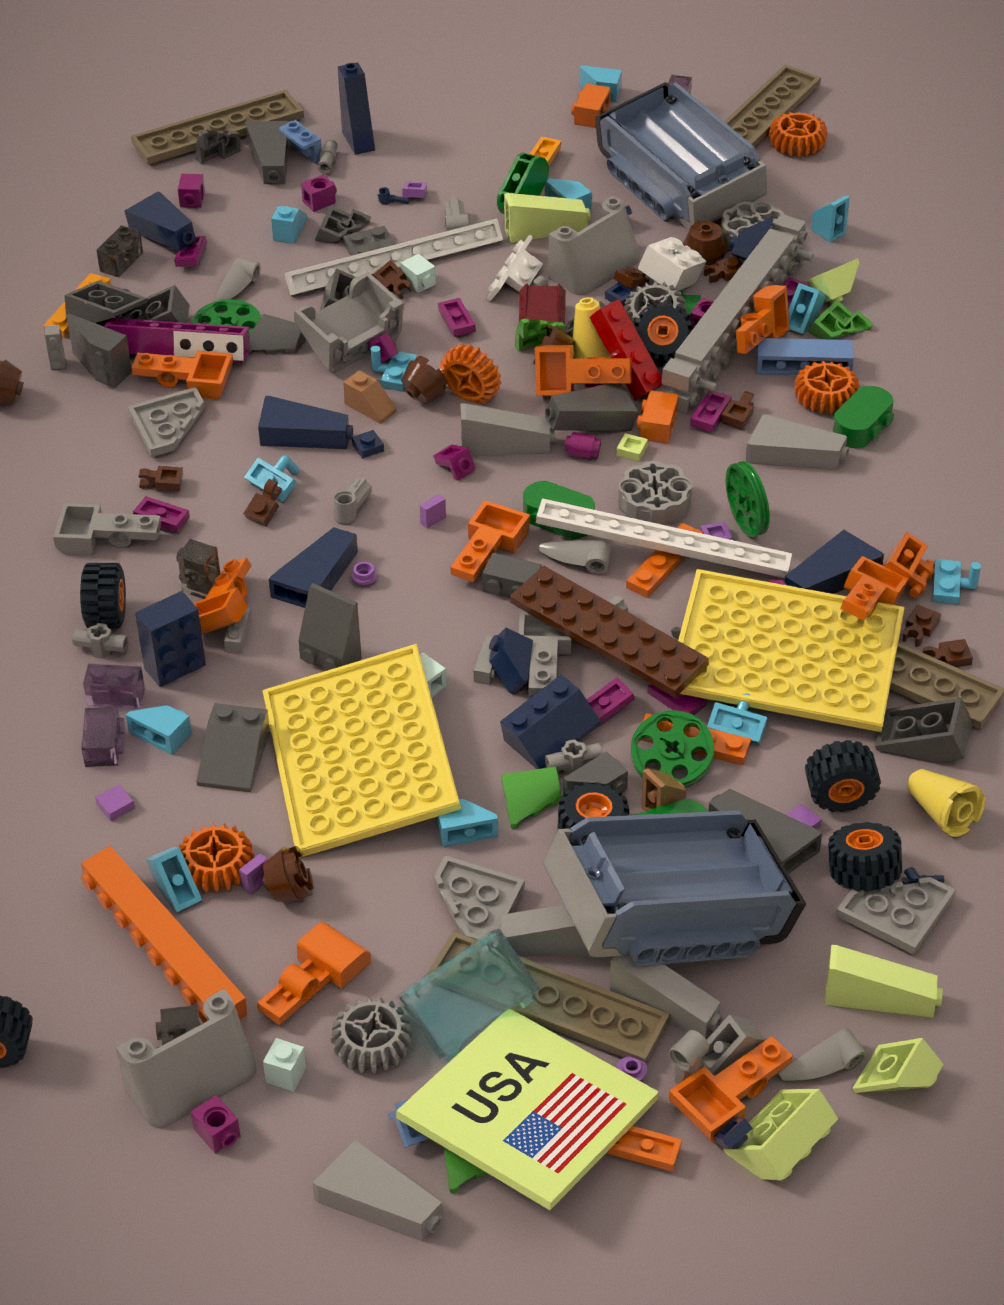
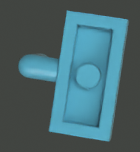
M371 347L372 370L384 373L380 380L382 388L404 391L405 387L401 379L411 360L414 361L417 355L398 352L397 355L391 358L389 364L381 363L380 347Z
M287 455L281 456L274 467L257 458L244 478L261 490L264 489L268 479L278 482L277 486L282 488V491L276 499L283 503L297 484L293 478L283 473L286 468L291 474L295 475L299 472V467Z
M935 559L932 602L959 604L960 588L976 589L978 587L981 564L978 562L971 563L969 578H961V561Z
M746 701L739 702L737 708L715 702L707 727L751 738V743L760 745L768 718L748 712L752 708L749 707Z

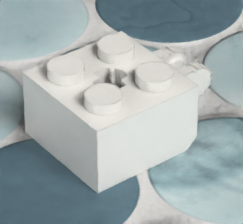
M669 237L647 246L638 269L660 285L665 281L667 287L673 285L675 290H682L696 283L706 260L697 251L691 250L687 245L684 246L681 240Z

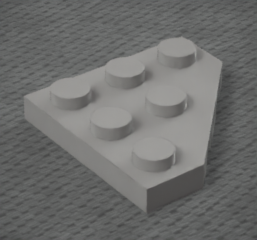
M196 387L128 406L129 415L151 457L175 451L205 409L204 401Z
M445 855L434 875V884L460 933L495 947L498 942L497 929L501 927L502 915L513 912L525 888V879Z
M931 877L921 878L918 880V883L903 885L902 882H896L890 886H885V888L873 891H856L853 889L837 908L836 917L914 955L955 897L956 889Z

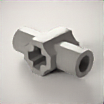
M97 623L95 626L89 627L88 630L76 628L72 638L74 646L90 648V652L96 658H104L107 655H111L113 651L125 653L129 642L128 636L112 634L107 624Z
M574 739L566 741L565 746L561 748V752L546 755L545 763L547 768L556 767L557 771L563 770L564 773L570 774L603 753L599 743L585 746L584 743Z

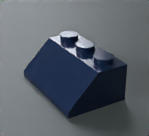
M561 674L502 719L500 724L504 741L536 769H543L546 767V755L561 752V748L565 746L566 741L574 739L580 741L598 727L601 721L580 689Z

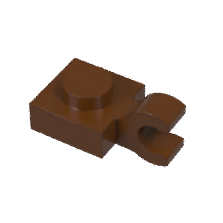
M633 267L616 270L614 280L630 289L637 286H645V283H648L650 279L645 277V273Z
M745 391L739 401L731 400L721 414V421L743 429L753 415L754 403L751 400L754 394Z
M158 466L157 471L146 468L140 469L138 477L145 479H140L139 488L149 489L155 485V490L180 491L183 467Z
M272 479L267 480L264 485L263 495L256 493L243 514L246 518L267 527L279 507L275 501L282 491V488L277 486L278 482Z

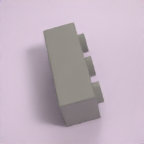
M60 325L45 326V339L51 370L65 369L66 358Z
M247 608L239 622L228 626L224 639L226 653L242 654L252 621L251 608Z
M492 636L485 637L473 670L474 682L490 685L492 678L494 679L496 676V671L489 662L491 652L489 644L493 638Z

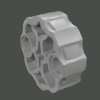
M762 201L739 202L731 209H726L722 215L721 229L728 245L727 249L732 250L729 246L733 235L738 237L741 230L768 218L774 219L771 229H773L775 221L781 214L785 215L784 212L772 207L770 203Z
M646 461L642 465L631 466L624 472V478L619 482L618 507L629 518L665 526L679 523L686 517V511L691 507L692 482L683 474V469L674 464L667 465L659 461Z

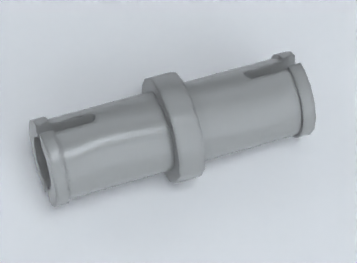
M333 139L325 142L324 149L319 154L318 170L323 174L329 173L332 164L336 161L338 144Z

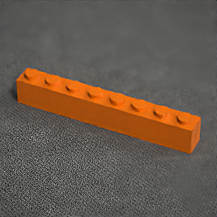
M111 846L81 863L83 872L81 881L85 888L96 893L100 905L105 910L109 908L118 926L122 929L126 928L130 932V937L138 948L141 946L144 948L152 965L155 967L159 966L164 971L167 982L171 986L176 985L183 1000L188 1006L193 1005L198 1010V1015L203 1023L208 1021L203 1010L206 999L223 989L232 998L239 1018L241 1019L247 1015L245 996Z

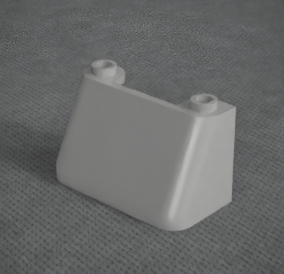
M615 196L608 198L602 203V211L607 215L581 231L577 232L570 227L562 226L549 233V279L560 284L573 294H588L614 278L616 270L632 267L639 262L640 251L624 202Z
M369 272L355 277L351 281L348 296L322 310L315 312V309L308 304L294 310L296 325L323 366L331 373L338 372L371 354L368 343L379 336L388 333L394 341L402 330L403 302Z
M225 989L206 999L203 1010L208 1019L207 1022L155 1049L147 1039L133 1038L116 1047L124 1089L151 1126L165 1127L190 1114L192 1110L215 1095L220 1097L249 1081L256 1073L255 1059L232 998Z

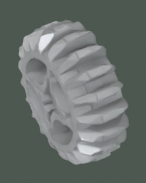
M655 281L650 286L645 283L644 288L637 286V292H630V298H626V306H624L634 327L636 318L640 317L639 310L647 311V306L651 304L653 307H657V303L662 302V306H667L668 302L672 303L673 308L679 306L682 313L687 312L685 299L681 292L675 290L673 285L667 287L665 281L661 285H658Z
M370 996L367 1002L364 1003L357 999L354 1007L346 1004L345 1012H338L337 1020L333 1021L332 1034H330L335 1055H339L341 1064L348 1063L350 1070L359 1067V1071L363 1074L366 1069H371L375 1075L377 1069L382 1068L387 1072L389 1064L398 1066L399 1058L406 1059L407 1050L411 1049L413 1029L410 1024V1018L408 1015H404L402 1007L395 1008L393 1000L384 1004L382 997L377 1002L372 1001Z

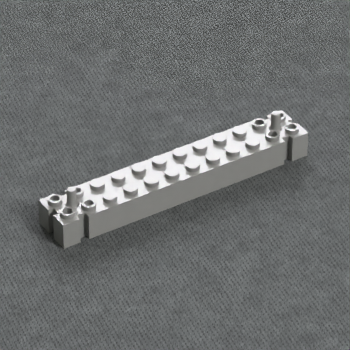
M783 214L778 217L773 225V229L768 230L675 352V358H671L665 365L662 372V384H664L662 392L679 394L678 412L687 415L692 407L697 406L703 393L716 391L717 383L712 382V380L717 379L720 369L723 365L726 366L732 353L737 352L736 330L741 327V317L746 314L755 313L753 295L766 286L783 285L788 277L795 273L799 263H802L804 260L812 261L813 253L804 250V243L808 232L805 231L806 221Z

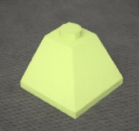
M857 258L803 282L810 283L809 287L818 289L826 294L824 303L829 301L832 305L836 300L839 302L844 300L842 295L851 291L860 262Z
M923 1038L881 1044L876 1048L852 1089L855 1093L928 1088L936 1082L937 1075L944 1064Z

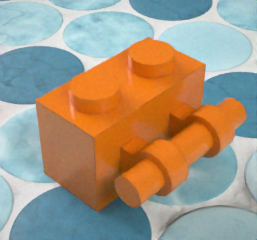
M906 532L893 548L883 566L909 578L907 582L911 589L909 594L911 597L917 598L925 591L927 580L932 578L935 563L932 560H926L925 562L921 559L928 545Z

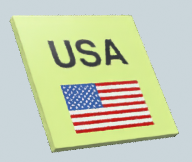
M508 1008L397 1110L396 1118L548 1210H551L658 1100L659 1092Z

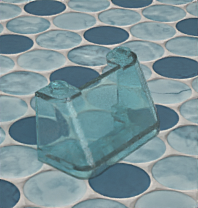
M494 929L409 986L395 998L437 1058L445 1057L446 1060H449L462 1051L460 1045L466 1038L511 1007L518 1004L521 1008L526 1007L537 999L535 993L541 989L502 931Z

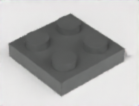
M385 226L374 227L343 236V244L351 256L396 244Z

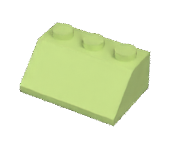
M781 1089L749 1122L753 1129L746 1134L748 1139L738 1148H724L723 1150L728 1156L760 1179L780 1181L787 1178L792 1173V1168L811 1153V1148L819 1139L824 1138L830 1133V1127L838 1120V1117L820 1089Z

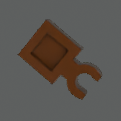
M737 257L716 261V266L708 265L704 267V276L709 275V283H715L720 278L729 281L743 263Z
M392 260L388 261L374 273L375 278L389 291L393 289L395 294L399 296V299L403 298L400 292L401 289L407 288L410 292L412 291L410 283L404 280L406 279L405 274Z
M916 605L906 621L902 641L906 642L909 637L916 638L915 646L919 647L922 644L923 635L930 637L940 622L941 613Z
M965 639L940 642L938 649L928 646L923 648L922 653L954 667L972 665L973 657Z

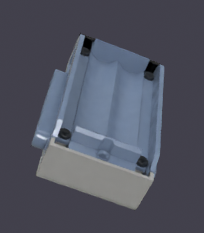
M664 82L595 117L598 147L607 158L606 164L609 172L662 220L674 217L689 230L697 222H715L722 218L724 211L731 209L736 203L744 201L753 202L767 194L766 164L760 161L754 146L677 82L672 85Z
M740 810L587 817L570 829L558 830L543 863L590 956L598 958L631 955L638 966L748 957L754 954L760 945L775 944L786 939L806 906L805 900L757 820H746Z

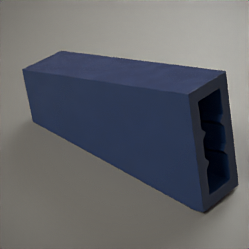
M358 62L337 66L342 133L355 155L375 151L365 73Z
M159 191L124 210L129 230L178 251L196 242L192 221Z
M265 396L258 426L260 446L347 449L348 440H352L353 425H349L347 414L273 396Z
M333 527L270 576V597L305 608L309 588L312 583L331 591L358 553L357 535Z
M842 530L785 576L784 582L787 586L835 594L845 589L844 585L851 569L862 556L883 566L884 553L846 530Z

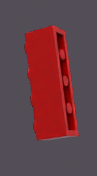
M619 299L600 308L589 317L611 358H631L632 382L625 384L634 401L648 395L650 390L655 391L664 385L662 384V376Z

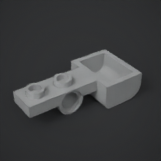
M63 503L53 536L54 544L60 552L65 554L92 555L97 538H108L112 545L119 548L129 546L132 539L157 540L161 527V517L158 515L102 513L100 504Z
M520 611L519 634L533 640L530 660L529 695H535L557 678L558 654L571 655L572 638L529 613Z

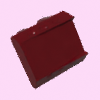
M526 283L520 289L519 321L521 319L562 322L565 325L566 290L560 284L557 286H529Z

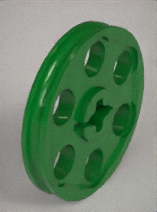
M227 299L209 303L199 309L194 315L192 323L200 324L203 321H209L208 324L252 326L255 328L261 315L253 305L247 302ZM219 310H226L224 313H217ZM244 312H245V313H249V314H247V315H245V316H240V315H239L240 313H244ZM250 329V330H249V337H250V335H251L253 329Z
M746 461L729 465L725 478L726 492L732 514L738 526L749 537L765 534L770 524V510L767 495L759 475L752 465Z
M663 711L650 716L638 726L631 741V757L634 768L642 779L645 767L649 763L654 762L661 766L660 772L669 774L674 780L681 782L687 788L699 782L709 771L714 758V743L708 727L696 716L683 711ZM662 721H668L673 725L672 729L667 732L660 731L657 726ZM688 727H696L700 732L695 737H688L684 734V731ZM643 739H649L653 742V746L650 749L643 750L638 746V743ZM667 747H670L672 749L677 747L678 753H675L673 751L668 753ZM697 750H702L707 754V757L702 761H696L692 758V754ZM678 768L685 769L688 772L687 776L683 779L674 778L672 773Z

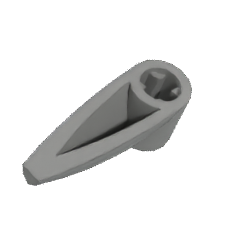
M237 257L224 278L214 302L231 299L239 294L250 282H256L260 274V263Z
M572 540L542 543L539 545V551L561 562L586 566V569L593 574H604L608 570L612 548L605 541Z
M846 1028L835 1033L778 1072V1077L782 1081L809 1080L832 1074L844 1068L850 1070L861 1064L868 1053L853 1033Z

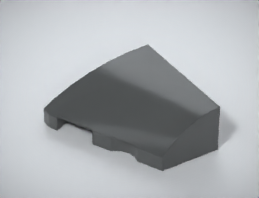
M203 130L199 133L196 142V160L201 164L218 155L225 159L241 151L240 135L237 131Z
M330 205L315 240L324 243L337 242L343 239V236L349 235L368 224L371 216L355 209L349 214Z
M264 314L249 337V355H252V350H266L267 355L276 353L296 354L305 343L306 338L295 322Z

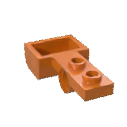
M766 286L753 295L755 313L743 315L741 317V327L736 330L738 353L747 354L765 338H780L790 330L787 286Z
M573 345L535 347L536 396H554L574 391V383H631V358H574Z
M197 351L195 358L137 353L132 365V374L157 377L158 382L165 387L176 386L179 379L186 380L187 389L196 387L203 399H218L223 393L232 368L233 356L230 353Z
M484 500L468 522V538L471 539L450 567L451 575L474 582L481 571L485 569L492 553H496L497 548L515 553L528 534L530 514Z
M862 556L851 569L845 582L844 588L849 590L850 593L843 600L840 609L865 620L867 616L871 617L878 602L896 605L909 578Z
M247 557L238 561L232 559L225 563L222 572L215 579V583L206 598L194 602L199 611L202 635L235 624L242 619L248 608L244 599L247 596V586L243 579L252 566Z
M320 922L297 943V959L303 964L298 966L293 963L287 966L279 978V984L257 1002V1010L278 1025H281L329 982L342 989L371 963V953L326 922Z
M771 1036L715 1076L705 1066L669 1090V1100L714 1143L716 1140L713 1136L736 1116L745 1118L746 1106L740 1099L745 1096L752 1099L759 1095L766 1087L768 1079L792 1063L793 1055Z

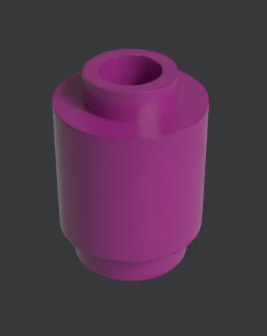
M572 432L571 436L566 437L564 450L568 451V456L588 460L592 458L598 459L601 439H596V436Z

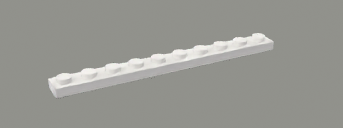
M496 218L285 273V278L290 296L326 287L336 268L355 277L366 272L373 275L390 260L400 268V262L417 254H420L426 260H431L500 242L503 240L498 219Z
M543 498L536 517L537 524L785 578L788 574L792 553Z

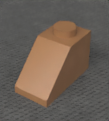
M359 370L343 382L345 405L380 424L396 412L395 405L377 379Z
M649 768L643 770L641 807L643 810L648 811L686 799V789L681 782L674 780L669 774Z

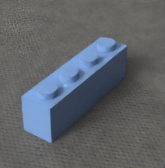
M765 338L757 345V374L798 375L799 371L805 368V365L812 366L813 362L821 364L822 361L825 363L833 361V364L836 365L842 363L843 368L850 367V371H852L854 359L852 340Z

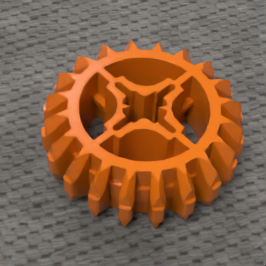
M798 111L797 113L789 112L788 115L782 114L781 117H776L770 127L769 137L771 146L775 147L776 151H781L782 154H789L790 157L796 155L799 158L801 155L807 157L808 154L815 155L816 152H820L825 147L828 132L825 122L821 121V118H815V114L808 115L807 112L799 113Z
M463 343L452 347L443 356L439 366L448 380L447 390H452L454 396L457 395L469 402L473 401L475 404L479 402L485 404L498 393L497 391L502 383L500 381L501 374L497 372L499 367L493 364L494 359L487 357V352L482 353L479 347L474 349L471 344L466 346Z
M822 361L821 364L813 362L812 366L805 365V368L799 371L795 379V397L798 398V403L804 405L805 409L811 408L812 412L820 411L821 415L824 412L832 415L859 389V378L856 377L855 372L850 371V367L843 368L842 363L836 365L833 364V361L831 363Z
M213 822L210 828L202 825L201 831L192 830L190 836H184L183 844H180L179 848L197 889L202 887L205 893L210 889H214L218 894L221 888L229 891L232 884L240 885L239 869L254 858L252 843L244 831L238 832L236 826L228 829L225 823L221 827H217Z

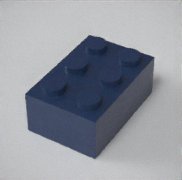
M183 591L135 612L144 669L159 687L206 665L199 611Z

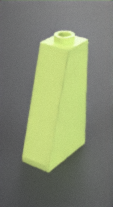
M513 193L504 194L505 232L510 243L518 242L520 239L525 241L529 235L533 237L532 240L549 237V233L562 226L570 227L579 232L586 228L588 221L591 220L589 208H585L583 201L579 199Z
M831 945L825 1005L933 1018L935 1006H941L943 988H937V975L838 945Z

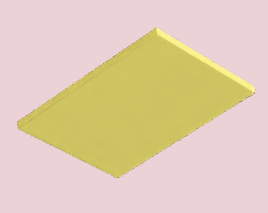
M697 569L678 641L709 658V665L680 694L738 705L741 701H746L751 708L882 732L905 607L878 602L871 617L867 616L865 620H862L840 609L846 596Z
M417 644L263 690L294 845L300 848L303 853L302 857L462 809Z

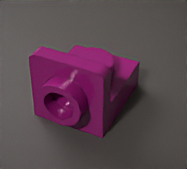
M388 333L368 343L370 349L373 346L380 347L381 363L398 354L395 342Z
M450 445L433 455L436 464L450 468L456 480H460L476 469L467 447Z

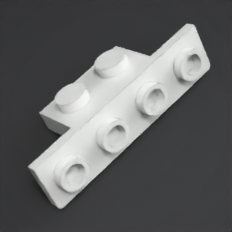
M531 235L524 242L520 239L513 248L515 254L512 252L506 259L505 264L507 267L504 265L496 275L499 280L495 278L488 288L490 291L487 297L488 301L494 298L505 282L519 293L526 283L530 286L543 264L525 250L533 238Z

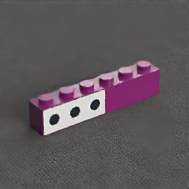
M111 318L105 325L108 329L127 335L129 354L149 353L195 358L197 351L230 353L233 356V364L245 362L250 354L249 327Z

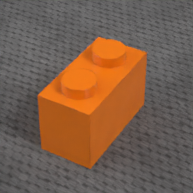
M586 83L583 91H580L578 94L577 102H574L572 105L571 114L574 115V124L599 128L600 120L604 118L610 107L611 87Z
M650 390L648 399H644L642 403L641 413L643 415H639L637 419V429H640V437L646 438L648 441L669 444L678 413L679 394Z

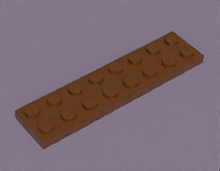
M544 565L510 595L511 604L675 698L709 665V658Z

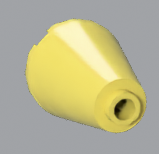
M590 297L581 299L575 306L574 341L572 344L574 347V358H611L589 318L601 308L599 302Z
M925 769L917 770L908 779L907 788L909 793L937 825L951 837H959L971 830L968 828L971 822L975 821L977 823L981 818L985 808L986 797L981 792L982 789L977 785Z

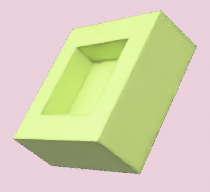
M625 433L617 447L616 456L640 461L648 447V439Z

